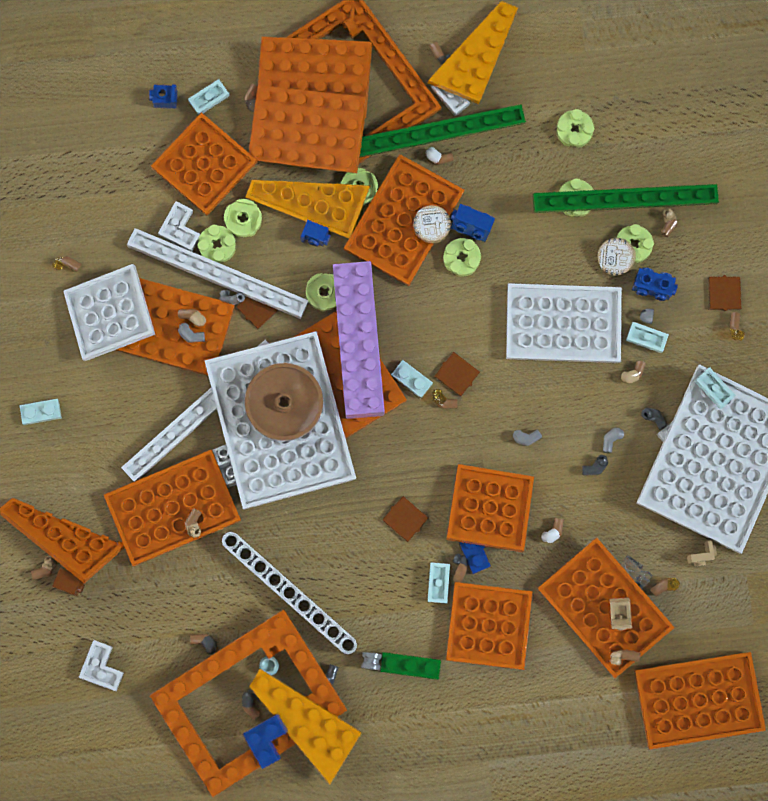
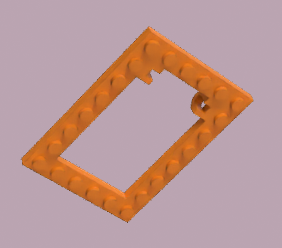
M343 0L286 37L321 39L342 25L344 29L347 28L349 30L351 39L363 32L368 41L372 42L373 48L414 104L366 136L417 126L442 108L364 0ZM370 156L359 158V164Z
M285 610L280 611L149 695L212 797L261 766L252 750L249 749L219 768L178 700L256 650L262 648L268 659L285 649L312 693L305 697L337 717L347 711L344 703ZM287 732L272 740L278 754L296 744Z

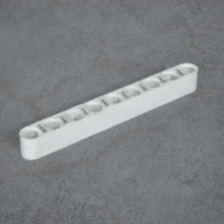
M228 532L223 536L222 544L233 556L342 653L349 655L355 652L357 648L356 640L234 532ZM229 537H235L237 540L236 544L232 547L226 544V540ZM248 549L251 551L250 558L242 559L241 552ZM257 563H265L266 568L263 572L255 570ZM278 575L280 583L275 586L271 585L269 582L271 576ZM287 588H292L295 590V595L290 599L286 598L284 591ZM302 601H307L310 604L309 609L305 612L299 610V603ZM316 614L324 616V622L320 625L313 622V617ZM331 627H336L339 630V634L335 638H331L328 635V630ZM345 640H351L354 643L352 650L346 651L343 649L342 644Z

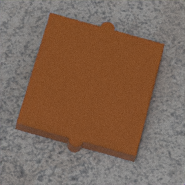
M726 275L722 277H709L710 310H741L740 277H727Z
M248 297L237 306V309L245 316V319L249 320L257 329L278 311Z
M453 352L448 360L442 363V367L434 377L461 397L467 388L472 386V382L480 371Z
M403 496L395 506H391V510L382 520L408 542L416 532H420L421 526L428 520V517Z

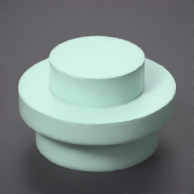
M265 656L261 659L259 668L273 675L279 669V662L275 657L268 659Z

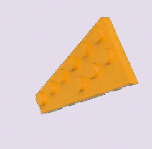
M501 1L433 74L427 83L479 104L518 7Z
M251 180L245 198L307 222V220L329 228L331 232L350 238L371 185Z
M260 669L249 687L273 716L276 714L280 716L288 731L287 733L326 781L331 784L362 732Z

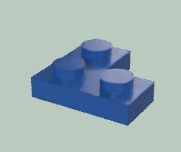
M459 542L472 574L491 567L484 552V548L487 546Z
M278 714L243 733L262 769L281 759L272 740L288 731Z

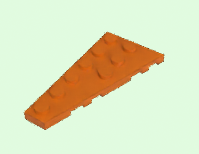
M11 498L0 508V515L84 584L125 548L123 542L119 541L117 543L112 541L108 536L95 534L90 529L64 518L61 520L53 517V514L49 512L43 513L34 509V506Z

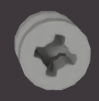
M362 652L364 661L361 664V668L380 670L379 660L382 654Z

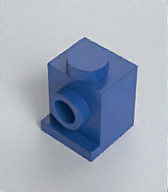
M172 84V86L154 85L153 90L149 92V100L152 101L154 108L176 109L178 92L176 84Z
M307 220L300 236L301 242L305 243V240H308L309 244L316 247L318 245L327 246L331 237L329 235V228Z

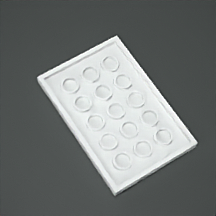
M508 283L506 359L620 363L622 287Z

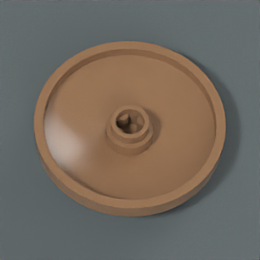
M278 363L262 369L251 380L245 395V409L251 424L259 433L272 440L291 441L303 437L318 423L323 410V395L319 383L309 371L295 364Z

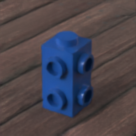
M460 204L458 210L454 209L450 220L453 222L450 228L485 242L495 218L487 213L472 209L470 206Z
M647 267L639 268L632 288L633 291H636V294L655 296L654 298L659 301L669 300L672 295L675 296L678 285L675 284L676 278L672 277L671 274L665 272L659 274Z

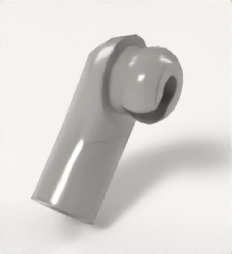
M222 290L219 293L221 301L233 305L239 304L245 299L242 293H237L233 296H230L228 290Z
M180 324L178 332L186 342H205L204 332L194 333L188 324Z
M613 428L604 435L602 452L612 453L613 442L624 437L622 429Z
M516 430L513 433V438L516 443L529 446L541 439L542 435L539 430H535L531 434Z

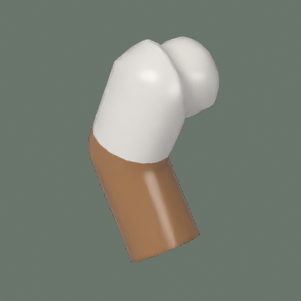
M429 147L426 150L427 158L436 165L454 161L452 152L441 154L434 147Z
M554 518L553 529L542 533V541L553 543L562 535L564 519Z

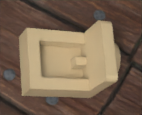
M712 540L704 543L706 553L687 556L688 564L694 563V567L705 566L706 562L715 560L714 556H717L716 546L712 544Z
M630 598L610 599L612 629L626 630L627 628H632Z

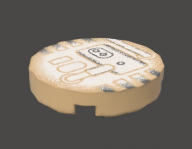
M429 205L423 207L414 217L413 228L415 234L426 243L440 242L450 231L451 220L449 214L439 206Z
M619 237L605 241L599 248L597 255L600 267L611 275H622L628 272L633 267L636 259L635 249L630 242Z

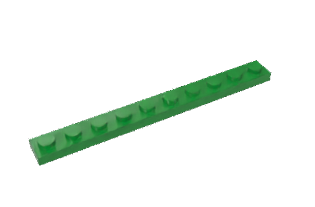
M520 104L362 137L359 158L522 125L526 123L523 107Z
M717 184L532 194L534 213L710 205L719 203Z

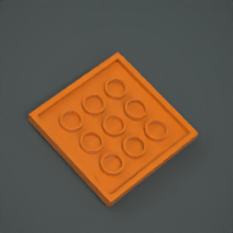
M201 112L151 165V168L208 216L252 169L257 160Z
M458 464L446 540L524 552L534 476Z
M455 582L446 661L524 670L533 591Z

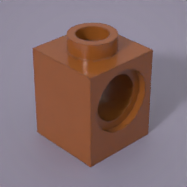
M60 568L52 587L77 596L78 593H82L85 584L71 572Z

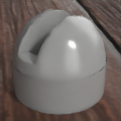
M654 309L642 310L640 313L641 321L652 324Z

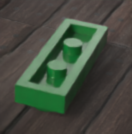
M383 652L380 672L439 680L441 660Z

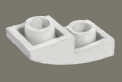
M227 445L213 449L227 488L237 485Z

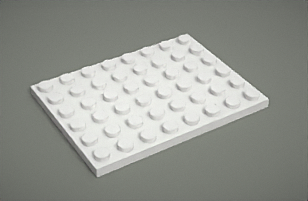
M317 332L205 360L243 510L356 480ZM278 363L295 364L309 371L319 383L323 395V410L318 423L309 433L291 441L272 440L259 433L251 424L245 409V395L251 380L262 369Z
M698 365L636 504L741 554L768 494V398L716 373L736 395L722 409H719L694 381L707 369Z

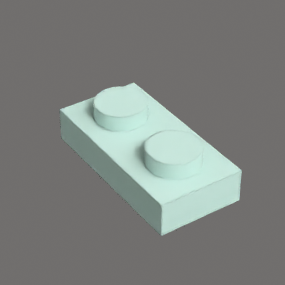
M218 79L190 97L188 101L199 115L201 112L208 111L230 95Z
M632 322L626 341L662 353L669 334Z
M404 360L400 362L391 374L394 379L419 398H422L433 384L432 381Z
M710 367L694 380L719 409H722L736 396Z
M58 399L19 405L23 425L62 418Z
M430 563L427 602L447 604L450 564Z

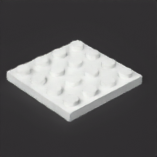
M134 264L63 291L80 353L84 361L155 335Z

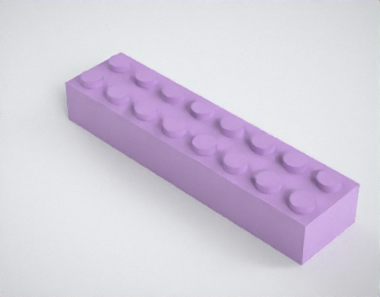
M371 261L333 264L346 419L384 416Z

